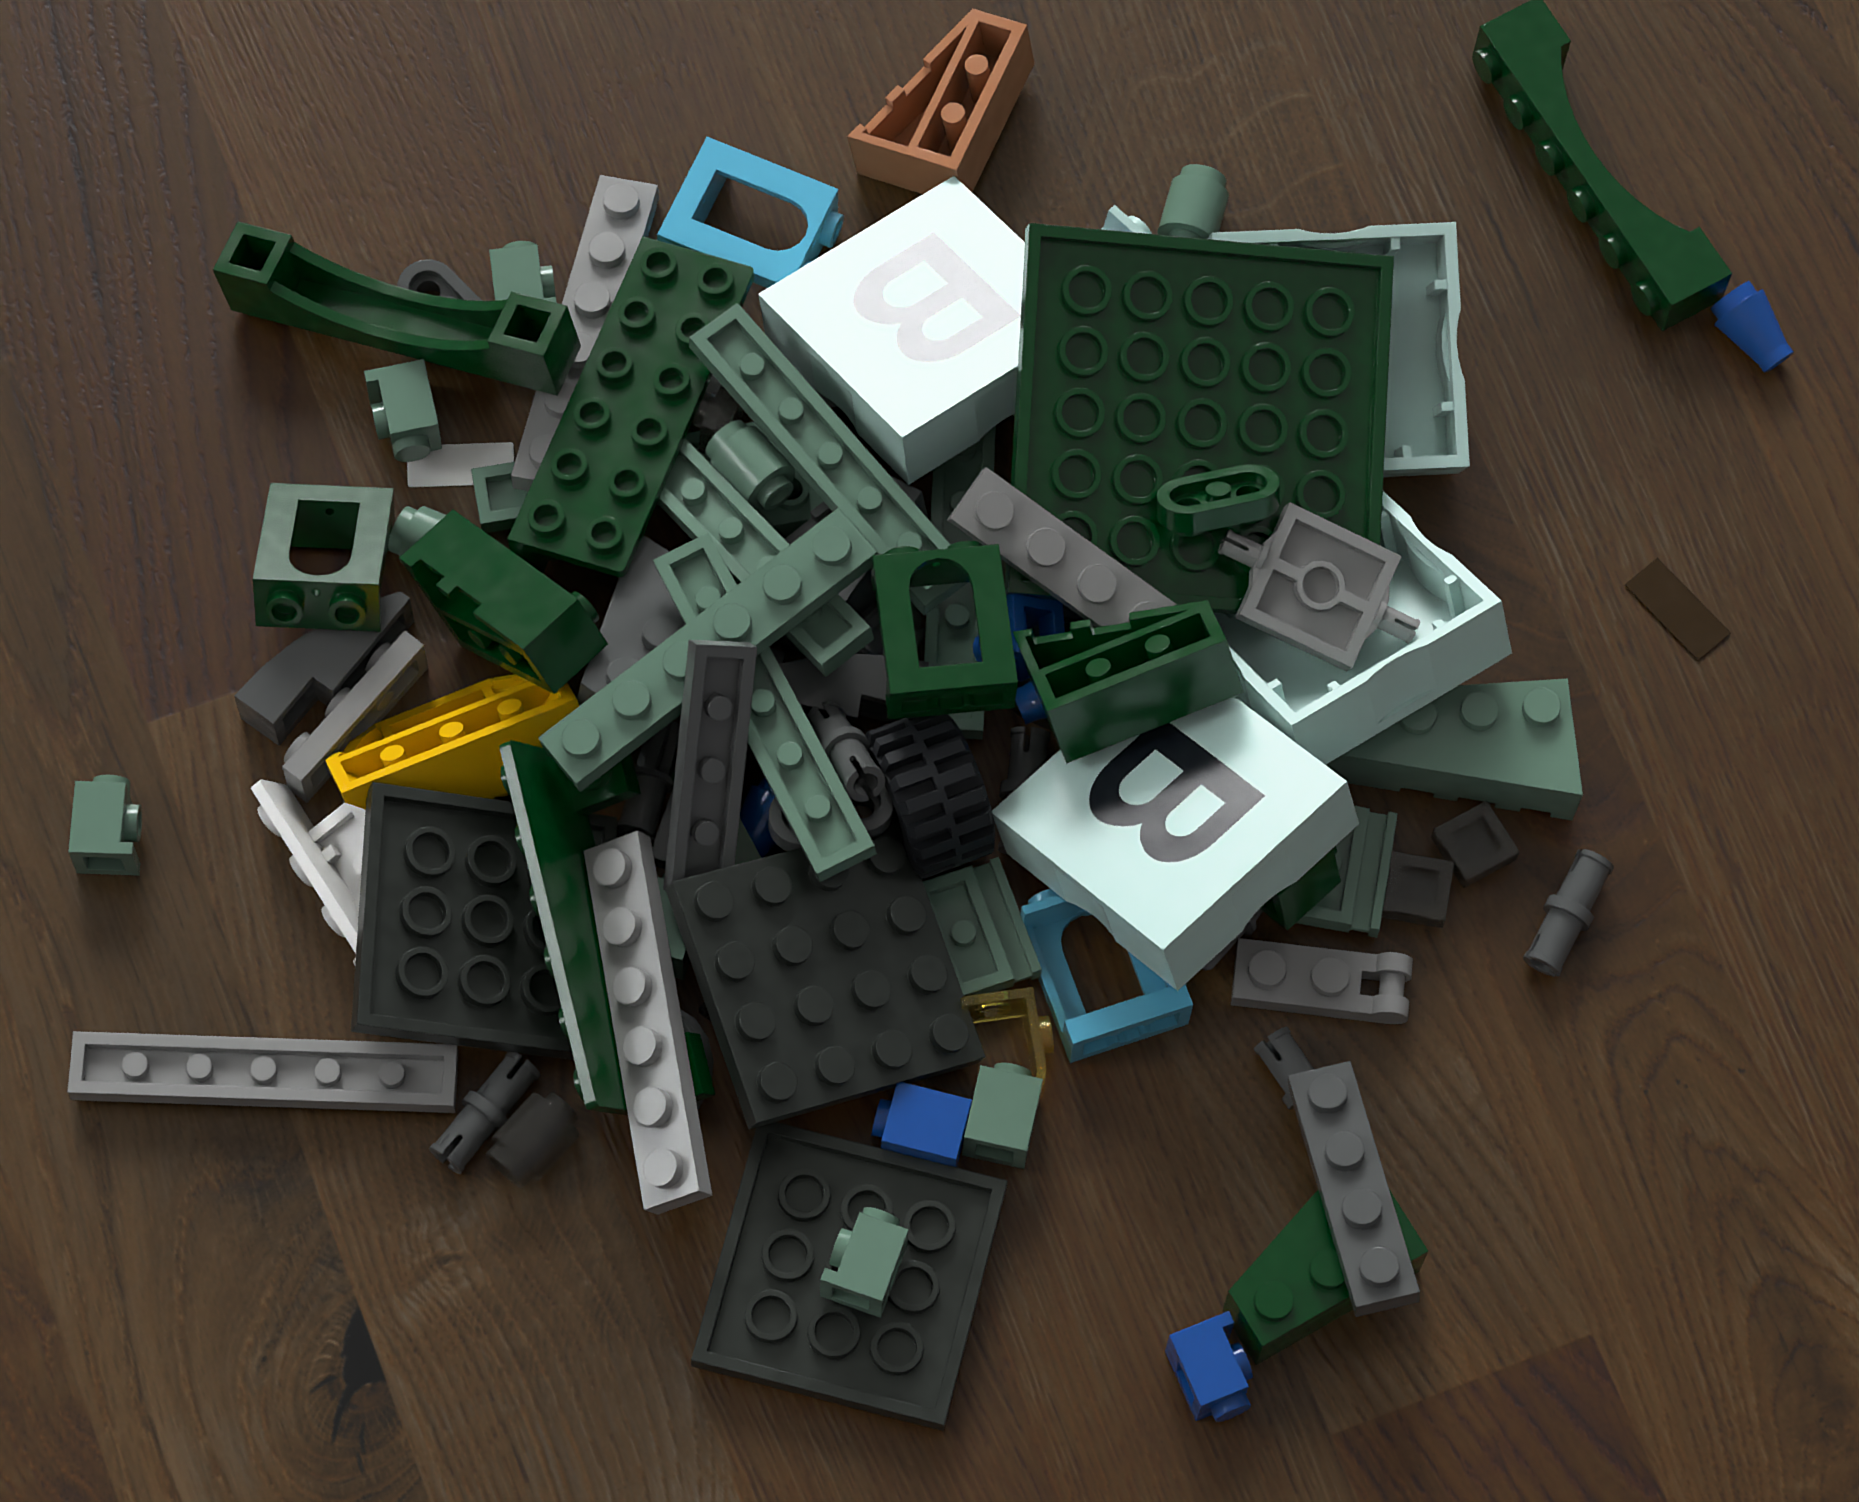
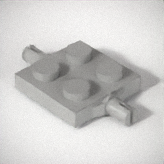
M1288 503L1284 506L1272 535L1262 545L1233 532L1231 529H1228L1224 535L1223 543L1220 544L1218 553L1251 567L1249 571V587L1237 611L1236 619L1345 671L1353 668L1365 639L1377 628L1405 641L1407 644L1413 640L1416 634L1414 630L1418 629L1420 620L1387 606L1389 602V585L1402 557L1401 555L1293 503Z

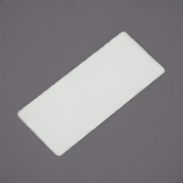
M512 442L444 444L442 449L431 451L423 459L407 462L408 487L473 485L472 468L514 462V444Z

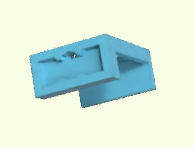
M706 137L657 233V240L751 266L755 276L753 283L769 288L817 259L823 246L832 248L840 234L844 215L838 213L837 188ZM729 178L799 208L806 217L808 228L806 235L799 244L790 249L776 251L766 249L706 225L704 222L726 179Z
M1052 889L1035 894L1028 900L1027 905L1021 907L1020 915L1042 969L1038 979L1070 1063L1189 1024L1193 1003L1186 985L1177 991L1130 952L1128 954L1144 995L1086 1014L1062 950L1061 938L1063 931L1070 922L1081 916L1092 914L1075 904L1065 901Z

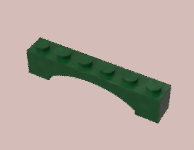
M1530 0L1480 26L1472 55L1474 67L1480 78L1486 84L1492 83L1503 98L1505 112L1513 126L1518 130H1525L1535 145V153L1543 170L1550 176L1555 175L1567 192L1568 204L1575 217L1581 222H1588L1599 239V248L1605 261L1613 269L1619 268L1631 285V294L1638 309L1645 316L1651 315L1661 331H1664L1714 305L1723 298L1732 272L1700 226L1689 232L1654 213L1631 195L1611 175L1596 156L1575 119L1564 85L1562 70L1571 40L1543 0Z
M239 221L236 223L213 268L216 279L232 311L419 360L424 359L426 362L558 396L581 348L568 306L512 291L506 300L474 301L435 296L405 289L370 278L336 264L297 244L290 234Z

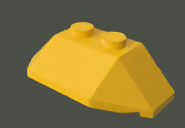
M516 674L489 678L373 724L350 741L342 752L334 753L325 761L344 802L366 809L368 790L373 782L489 799L505 797L509 794L501 780L503 761L499 748L500 744L514 740L543 748L538 737L579 707V704L568 683L553 694Z

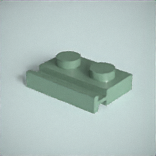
M1354 806L1359 825L1336 845L1337 854L1335 857L1341 882L1296 923L1348 933L1350 930L1366 932L1368 936L1377 938L1380 930L1398 813L1388 812V815L1370 812V808Z
M999 857L990 859L989 863L975 868L971 865L923 881L966 1002L1013 987L1014 983L1031 978V980L1040 978L1042 971Z

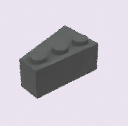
M644 535L627 574L624 577H619L600 629L608 645L587 664L577 699L579 706L685 625L653 562V559L669 551Z

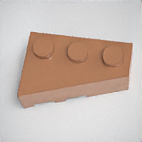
M972 9L924 57L923 68L903 88L897 85L885 97L887 104L865 127L859 124L847 136L857 174L920 194L928 192L955 176L965 187L973 192L1035 64L1027 24L977 9Z

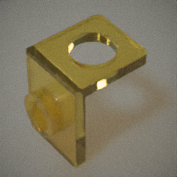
M1033 987L960 998L961 1009L969 1010L973 1023L1023 1017L1032 1076L1042 1078V1086H1044L1047 1070L1044 1054L1054 1053V1042L1049 1015L1038 1016ZM1002 1005L995 1008L981 1009L987 1006Z

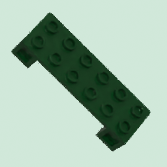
M642 236L507 538L510 550L541 573H544L549 561L555 562L558 559L616 577H624L627 574L713 375L689 348V337L736 303L741 307L743 306L755 278L754 270L751 266Z
M510 740L499 746L503 761L501 780L505 790L512 799L517 820L515 838L520 851L526 857L532 882L529 891L530 901L536 914L541 919L547 944L544 949V959L550 974L555 978L561 1003L559 1022L564 1034L570 1040L576 1065L573 1075L574 1084L588 1110L628 1115L584 851L596 846L588 815L641 794L632 756L630 753L579 792L544 748ZM686 1032L684 1034L697 1102L714 1096L715 1091L701 1035Z

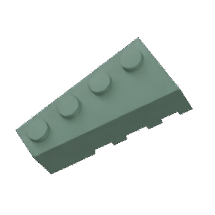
M1568 678L1458 685L1326 764L1327 767L1350 784L1398 792L1401 788L1433 793L1434 798L1457 801L1458 797L1495 803L1494 808L1520 812L1521 808L1550 812V817L1573 820L1583 796Z

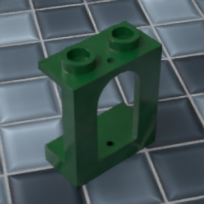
M270 483L253 574L256 626L381 632L380 593L387 551H389V538L395 523L394 488ZM292 547L353 549L349 563L340 571L329 575L316 576L305 574L295 569L290 563Z
M960 541L951 544L946 549L920 551L915 547L902 546L892 548L884 554L873 555L871 588L872 591L876 592L887 678L885 699L888 720L1014 708L1018 679L999 544L982 545L977 541ZM970 582L982 662L919 667L909 587Z

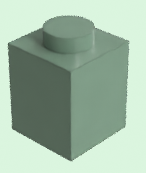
M996 1063L994 1068L980 1065L964 1135L962 1156L1024 1169L1040 1101L1043 1079L1031 1076L1032 1072L1029 1069L1017 1064Z

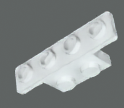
M260 779L251 787V790L261 804L257 809L261 820L271 832L282 837L293 854L289 858L292 869L305 884L314 887L325 905L321 909L324 919L338 935L347 939L356 953L366 809L344 802L314 827L287 785Z

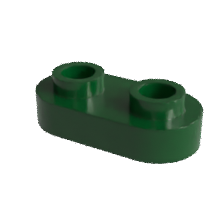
M1239 465L1173 479L1163 484L1157 492V517L1159 523L1175 534L1185 537L1197 536L1205 531L1238 524L1258 523L1274 514L1280 505V482L1277 474L1269 468L1259 465Z

